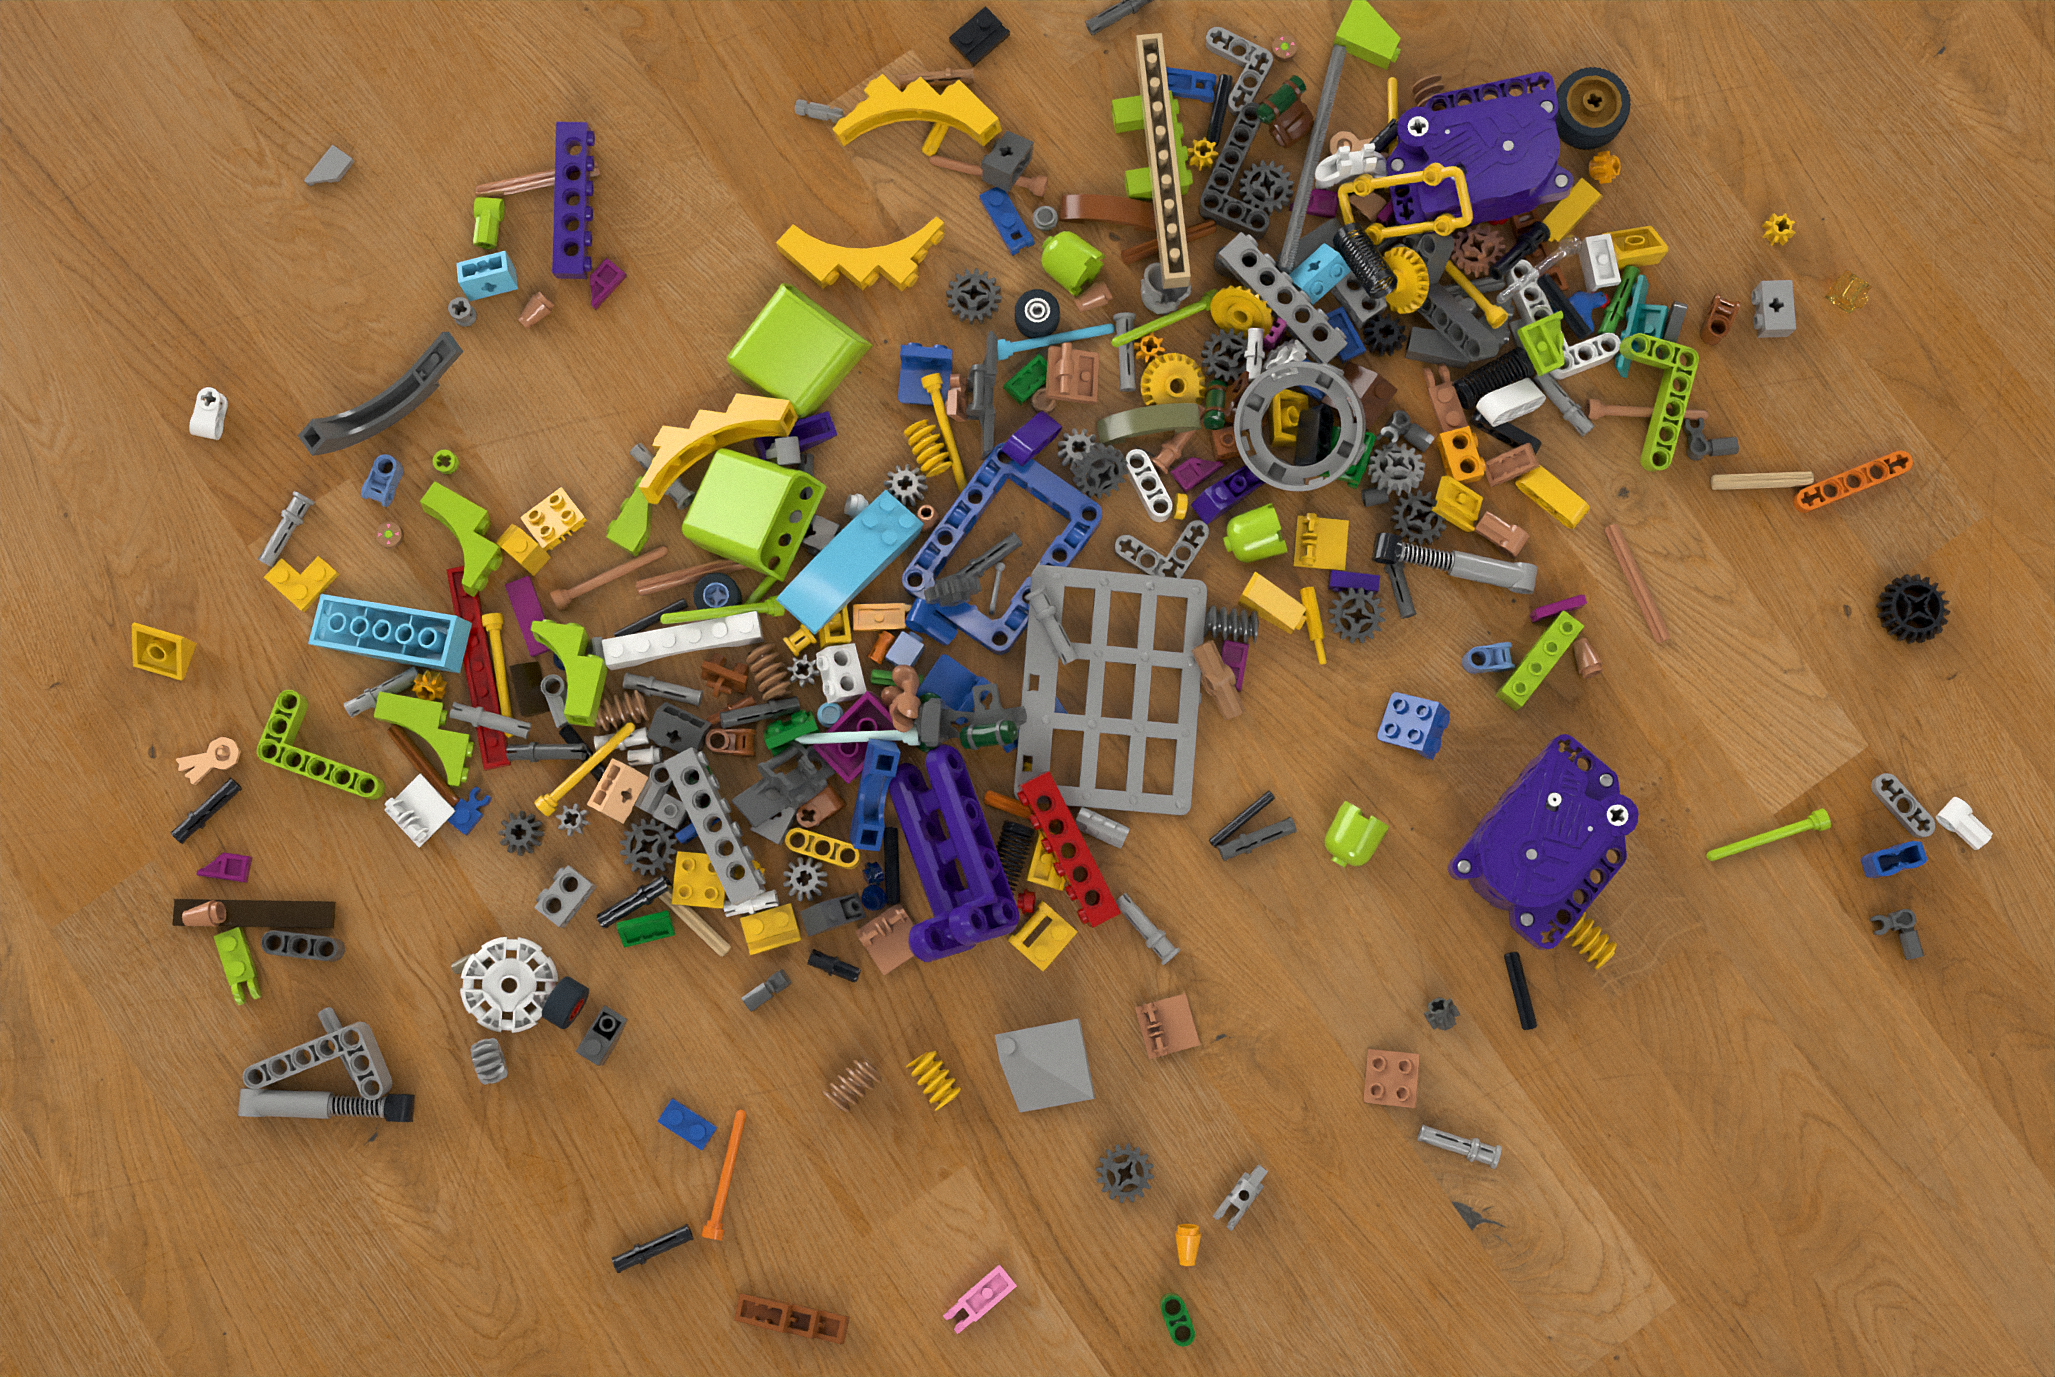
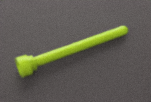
M1217 289L1207 291L1200 301L1113 338L1111 341L1112 346L1120 347L1204 309L1209 311L1211 300L1216 292L1219 291Z
M777 595L770 596L769 599L762 603L666 613L661 616L660 620L663 624L723 618L754 611L776 617L784 615L785 607L776 600L779 596Z
M1822 808L1813 811L1808 816V819L1711 850L1707 853L1706 857L1709 861H1715L1809 829L1820 832L1831 828V821L1826 810Z

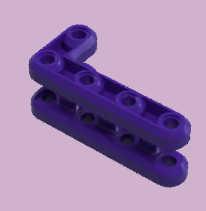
M946 744L930 750L926 756V769L931 780L932 789L929 790L918 767L905 762L897 766L896 776L892 778L888 786L889 794L934 918L914 925L908 937V944L912 954L924 962H933L972 949L978 943L1009 934L1016 929L1019 921V911L964 760L957 749ZM940 808L949 830V839L944 835L936 809ZM956 858L960 861L968 885L967 889L962 885L957 871V865L954 860Z

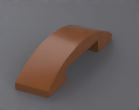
M1076 194L1062 196L1059 218L1061 222L1084 224V221L1134 226V230L1156 232L1154 206L1151 203L1108 195Z
M1536 208L1528 213L1524 212L1511 216L1510 222L1516 241L1520 234L1530 230L1533 222H1541ZM1546 242L1538 245L1535 253L1526 255L1523 260L1528 261L1532 265L1537 278L1548 273L1562 292L1569 289L1560 266L1556 267Z

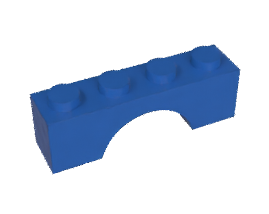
M869 738L849 833V839L855 849L880 851L885 828L884 806L890 781L896 776L900 757V750L893 741Z

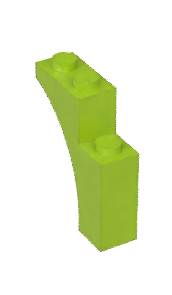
M434 481L421 499V506L425 513L443 523L459 541L463 549L465 562L462 585L465 593L474 597L478 591L481 592L486 587L488 576L493 570L496 571L500 567L503 560L500 546L480 536L485 535L491 525L488 511Z
M546 619L542 620V622L533 621L531 632L535 640L551 649L562 661L566 670L568 692L563 713L569 724L595 727L608 671L604 660L592 654L585 657L589 637L585 628L577 623L557 624L552 620Z
M379 691L374 718L405 727L425 739L441 758L450 787L461 788L462 782L467 783L469 767H465L467 757H472L475 742L470 741L471 736L469 734L440 729L441 725H446L448 711L444 710V704Z

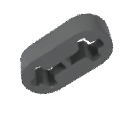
M1678 301L1672 303L1665 324L1663 340L1673 343L1677 342L1686 314L1687 304Z

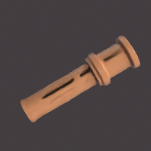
M1198 405L1200 422L1202 424L1205 409ZM1197 430L1177 434L1175 432L1169 441H1163L1159 452L1154 458H1150L1157 473L1166 476L1169 466L1175 459L1181 457L1182 448Z

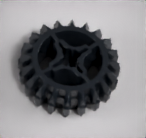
M1906 574L1901 579L1895 578L1892 580V584H1887L1884 587L1885 592L1879 595L1883 602L1878 603L1876 607L1882 609L1883 612L1879 613L1877 617L1885 619L1881 627H1890L1888 635L1891 636L1897 633V641L1906 639L1907 644L1914 643L1915 640L1919 644L1923 643L1925 639L1931 640L1935 638V634L1942 632L1941 626L1947 624L1948 620L1943 616L1949 615L1951 611L1945 609L1944 606L1949 604L1950 601L1943 600L1941 597L1946 591L1938 592L1936 590L1939 583L1929 584L1930 577H1925L1921 580L1920 574H1915L1912 577ZM1902 590H1912L1921 595L1913 597L1910 594L1906 595ZM1917 603V604L1914 606V608H1915L1914 612H1916V613H1913V614L1909 615V614L1912 612L1911 608H1912L1913 606H1911V605ZM1911 620L1916 624L1920 623L1924 628H1914L1906 623Z

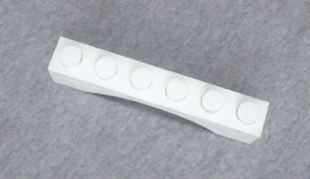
M757 611L604 639L602 640L606 666L610 670H616L685 652L764 642L760 616Z

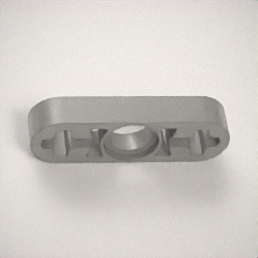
M1885 773L1876 776L1872 780V792L1912 836L1922 838L1930 836L1934 832V819L1894 775ZM1888 781L1890 783L1888 785L1889 790H1881L1882 782ZM1899 792V795L1892 797L1891 800L1889 799V797L1893 796L1892 793ZM1900 798L1907 800L1909 803V810L1906 813L1900 812L1897 808V802ZM1917 812V814L1913 816L1914 818L1909 820L1907 819V817ZM1917 821H1925L1926 824L1923 826L1925 830L1919 831L1917 829L1919 826Z

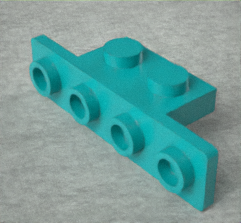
M1639 275L1637 283L1633 284L1632 306L1627 308L1626 320L1628 323L1626 330H1623L1621 333L1620 341L1637 333L1660 339L1663 337L1669 309L1663 305L1645 304L1649 287L1645 275ZM1633 340L1631 343V347L1633 351L1637 353L1639 350L1638 343ZM1657 347L1656 350H1655V354H1656L1657 357H1658L1659 350H1660V348H1658V347ZM1618 353L1615 359V368L1621 377L1627 378L1631 360Z

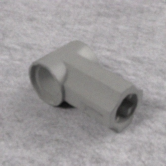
M798 437L775 439V443H772L770 448L766 450V459L778 465L801 463Z
M548 675L541 682V690L547 699L556 728H562L569 724L563 714L567 700L568 684L558 675ZM560 682V690L555 694H550L549 688L551 684Z
M659 763L652 767L650 777L635 803V806L654 815L665 793L667 794L671 786L674 785L670 776L664 783L658 780L659 771L666 769L664 763Z

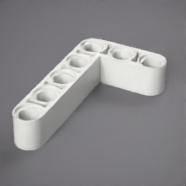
M1521 259L1506 273L1505 282L1521 318H1524L1526 324L1529 325L1536 322L1534 316L1545 318L1552 315L1553 311L1544 292L1536 283L1538 278L1532 265L1528 261ZM1514 271L1521 272L1524 278L1516 277ZM1524 294L1532 295L1534 301L1527 300ZM1604 333L1568 347L1564 338L1562 350L1564 352L1565 369H1556L1549 372L1554 380H1561L1608 362L1619 351L1620 339L1613 333ZM1601 344H1607L1611 352L1603 350ZM1578 353H1584L1588 360L1580 359Z

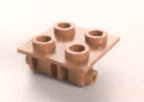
M900 903L855 931L884 976L914 956L908 944L909 933L914 924Z
M1186 993L1134 1007L1149 1059L1200 1045Z
M1368 1049L1363 1102L1416 1108L1420 1054Z

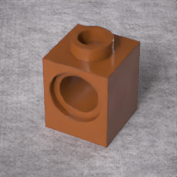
M1234 426L1212 431L1210 442L1215 462H1223L1241 457L1235 440Z

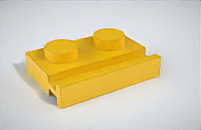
M1442 476L1435 498L1437 504L1436 507H1433L1432 511L1465 532L1474 531L1473 523L1477 521L1483 497L1454 478Z
M1038 830L1025 881L1063 891L1065 879L1057 875L1053 867V863L1056 861L1052 853H1046L1041 843L1044 837L1041 831ZM1065 843L1061 847V854L1064 858L1070 857L1073 848L1069 843Z
M791 903L740 918L750 955L802 941Z

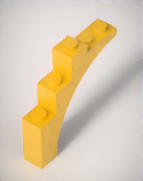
M884 74L869 82L864 89L867 99L858 103L849 115L841 118L835 127L832 128L837 141L843 147L870 130L901 121H931L951 126L969 135L982 146H985L1002 131L998 117L960 80L946 87L943 94L939 95L922 77H919L915 82L909 83L905 90L901 92Z
M936 216L921 230L903 240L886 246L865 249L845 248L825 243L809 236L793 224L776 244L781 254L822 289L827 285L834 284L840 275L839 272H841L863 291L867 285L870 287L879 278L878 274L880 273L902 292L906 287H912L918 280L919 272L916 262H922L928 254L927 250L933 244L937 245L943 239L945 228L944 222Z
M736 393L726 413L699 410L689 429L662 426L652 444L657 454L653 458L652 464L639 486L648 503L658 504L666 490L684 471L715 450L750 438L766 436L788 437L798 419L790 400Z

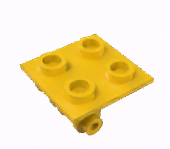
M562 487L520 517L545 551L549 549L552 551L555 546L561 543L560 537L565 541L564 534L568 533L569 536H572L570 530L573 532L577 531L579 528L584 527L583 523L587 521Z
M1307 513V516H1297L1293 566L1345 571L1349 520L1318 518L1317 514Z
M677 851L671 904L724 909L725 890L708 854Z

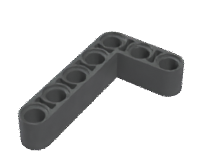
M1250 102L1242 107L1201 195L1198 210L1200 216L1205 220L1213 219L1215 224L1238 234L1242 232L1245 236L1249 234L1255 240H1260L1267 232L1269 225L1268 215L1258 208L1228 196L1261 125L1255 110L1260 105ZM1253 115L1256 117V120L1249 121L1245 116ZM1241 136L1247 141L1240 143L1235 138ZM1232 158L1237 163L1231 165L1226 163L1225 159ZM1223 180L1227 185L1221 187L1216 185L1215 181ZM1210 201L1215 203L1217 207L1211 209L1206 207L1204 203ZM1233 211L1238 213L1240 217L1234 219L1229 217L1227 213ZM1257 221L1263 227L1257 229L1252 227L1251 223Z
M1437 233L1422 236L1415 252L1426 265L1429 275V290L1426 300L1417 311L1468 360L1478 361L1495 357L1499 351V343L1496 337L1438 283L1454 248L1453 237L1451 234L1441 236Z

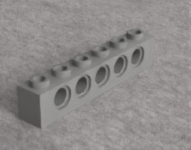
M1240 232L1219 252L1218 259L1247 290L1250 289L1253 295L1259 294L1260 300L1267 301L1266 307L1272 309L1271 315L1276 320L1280 317L1287 322L1286 331L1306 347L1307 353L1318 364H1323V362L1329 363L1348 344L1345 341L1347 338L1338 327L1334 329L1327 322L1329 320L1328 316L1321 309L1318 308L1316 310L1310 304L1311 299L1303 290L1297 291L1292 285L1294 283L1292 278L1286 272L1280 273L1275 267L1276 262L1269 254L1265 253L1263 255L1257 249L1258 243L1249 234L1245 236ZM1246 256H1251L1255 259L1256 264L1253 267H1246L1242 263V259ZM1270 275L1273 279V284L1270 286L1263 285L1260 282V276ZM1286 293L1290 296L1291 302L1289 304H1281L1277 299V295ZM1299 311L1305 312L1308 315V321L1306 323L1298 322L1295 318V313ZM1315 330H1322L1326 335V340L1322 342L1316 341L1313 338V332Z
M691 747L664 761L666 769L731 904L738 906L765 892L766 890L763 886L766 883L760 869L756 870L752 863L754 855L748 845L744 846L740 838L743 836L742 830L736 821H732L729 815L732 812L729 803L725 798L721 799L718 792V789H720L719 782L713 774H709L706 767L709 765V762L703 751L699 752ZM697 771L699 773V781L691 785L689 777L693 772ZM709 795L711 803L707 808L703 809L700 803L703 796ZM720 818L722 827L719 831L714 832L712 830V823L715 819ZM727 842H732L734 846L733 852L726 856L723 852V847ZM742 865L745 869V875L742 879L737 880L734 872L738 866Z

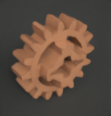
M1477 225L1476 230L1467 227V233L1464 234L1459 231L1458 239H1453L1454 248L1450 257L1451 262L1460 271L1464 269L1466 276L1474 272L1475 277H1478L1479 272L1482 271L1485 275H1489V267L1506 253L1504 238L1499 237L1498 230L1491 233L1490 226H1487L1485 230H1481L1480 225Z

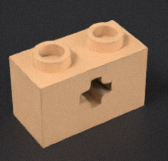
M612 758L587 805L624 824L649 777Z

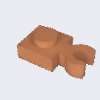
M951 374V390H948V399L945 401L947 416L957 422L967 421L966 407L968 405V396L965 395L967 378H962V374Z

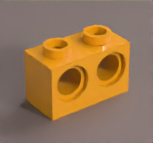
M1470 426L1440 433L1435 441L1446 476L1454 478L1463 485L1479 481L1483 477L1484 471H1486V465L1483 457L1478 455L1476 448L1478 447V439L1476 434L1471 432ZM1453 440H1460L1464 444V449H1457L1453 445ZM1460 464H1468L1472 472L1464 473L1460 468Z

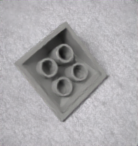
M1080 1018L995 1035L999 1060L1019 1112L1095 1099Z

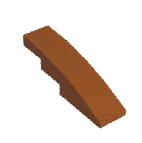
M745 1293L739 1294L734 1321L780 1333H791L810 1339L817 1338L840 1345L845 1343L850 1316Z

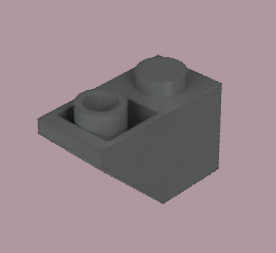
M858 892L820 902L800 911L808 937L866 918Z
M604 1005L575 1052L597 1066H603L617 1045L628 1019Z

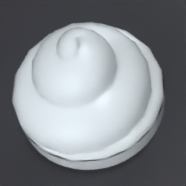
M850 494L845 503L844 513L854 519L869 503L861 494Z

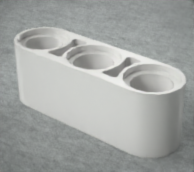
M1525 378L1488 393L1477 403L1476 408L1493 427H1496L1536 410L1544 403L1546 396L1530 378Z
M1140 449L1132 450L1126 456V461L1128 462L1125 466L1128 470L1127 475L1149 517L1155 522L1166 521L1171 514L1172 501L1148 455ZM1132 459H1139L1143 462V466L1141 468H1134L1130 465V461ZM1145 481H1151L1155 488L1151 491H1146L1141 484ZM1157 503H1162L1166 506L1167 511L1157 513L1153 506Z

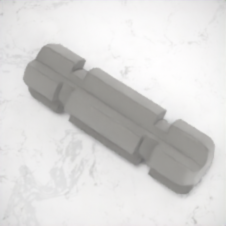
M798 99L795 103L794 110L799 115L805 116V114H808V117L825 121L831 119V122L837 123L844 117V111L841 108L833 107V109H830L828 105L814 102L808 104L807 101Z

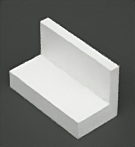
M1603 234L1586 237L1577 249L1587 293L1596 292L1598 288L1619 285L1621 279L1611 235Z

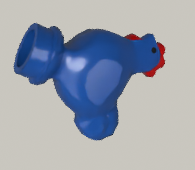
M1578 291L1568 298L1569 302L1591 329L1590 334H1592L1594 330V323L1591 318L1592 310L1599 307L1602 309L1606 308V305L1610 303L1608 295L1603 294L1602 291L1598 293ZM1549 302L1553 314L1558 312L1553 304Z

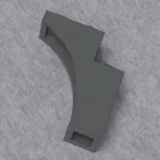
M1504 294L1500 296L1495 304L1498 307L1501 306L1509 314L1507 320L1500 327L1493 329L1486 322L1485 315L1478 319L1496 337L1499 343V350L1503 344L1508 343L1510 329H1506L1508 320L1511 321L1514 313V305H1511L1512 296ZM1412 327L1408 335L1404 357L1406 359L1437 365L1444 363L1447 367L1462 370L1466 368L1469 362H1473L1468 360L1438 330Z

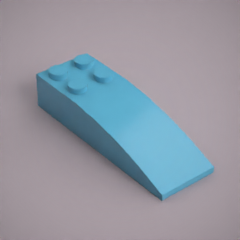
M885 490L817 554L776 600L815 635L919 537L924 523Z
M321 594L308 644L391 662L460 673L472 623L454 615Z

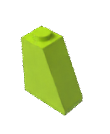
M1352 0L1335 36L1333 46L1337 44L1338 46L1346 47L1347 53L1386 70L1390 62L1396 63L1402 50L1398 48L1401 38L1366 0Z

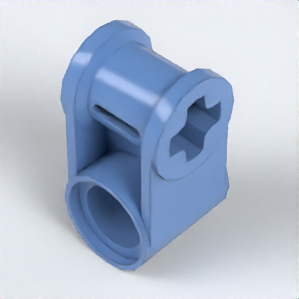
M384 454L377 457L368 478L363 484L361 497L364 499L371 498L381 502L382 506L388 507L394 499L396 488L403 475L402 464L390 455ZM389 463H393L392 471L384 474V467Z
M1503 642L1474 647L1463 656L1462 666L1467 672L1473 674L1515 669V664H1512L1510 654L1512 643ZM1472 654L1480 657V666L1473 664L1471 660Z

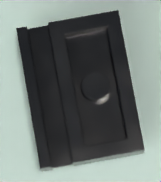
M985 6L949 37V42L974 67L1008 38L1010 31Z

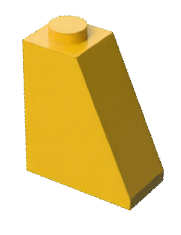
M1583 178L1572 188L1570 195L1562 199L1542 221L1550 230L1551 236L1549 241L1551 243L1554 239L1561 242L1603 198Z
M511 524L495 542L533 576L551 558L536 541L514 524Z
M1256 572L1253 574L1237 603L1250 612L1257 611L1259 617L1289 634H1292L1295 628L1300 631L1307 619L1303 615L1306 610L1305 606Z

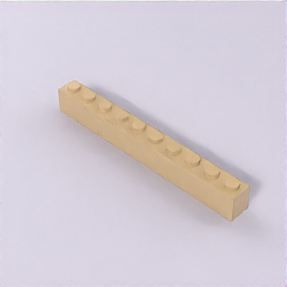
M1162 33L1137 35L1135 52L1163 289L1188 287L1191 275Z

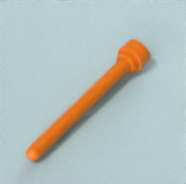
M742 1109L738 1110L735 1115L711 1219L707 1220L706 1225H703L701 1236L720 1241L723 1239L724 1229H722L723 1223H721L746 1119V1112Z

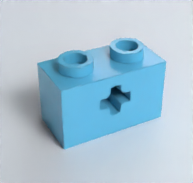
M1324 243L1292 271L1289 276L1294 282L1292 285L1297 291L1303 290L1310 297V304L1314 305L1351 270L1340 253Z
M506 251L456 263L458 283L469 301L518 289L516 269Z

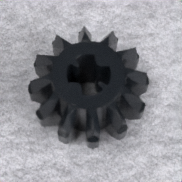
M1390 313L1386 314L1385 319L1380 314L1376 315L1375 321L1369 319L1367 322L1368 328L1363 330V335L1367 337L1363 341L1364 345H1372L1369 352L1373 353L1375 350H1378L1379 357H1382L1385 351L1389 356H1393L1394 350L1400 351L1403 347L1401 343L1405 342L1407 338L1406 335L1402 334L1406 329L1405 326H1398L1399 317L1392 321L1390 320ZM1382 332L1387 333V335H1386V337H1388L1387 339L1382 338V335H1383V334H1381Z

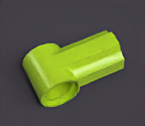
M476 197L474 202L476 223L473 239L475 246L482 249L496 248L499 223L503 221L505 212L503 199Z

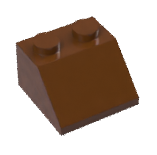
M1348 362L1342 370L1344 372L1343 377L1350 382L1360 397L1365 413V431H1368L1398 389L1380 374L1353 362ZM1325 394L1320 403L1329 405L1333 414L1340 418L1335 403ZM1346 397L1350 404L1352 402L1350 397ZM1353 414L1354 423H1357V418Z

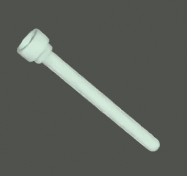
M913 724V727L904 733L898 730L808 733L795 739L800 744L868 742L869 738L885 741L903 740V743H908V745L921 744V736H918L917 724Z

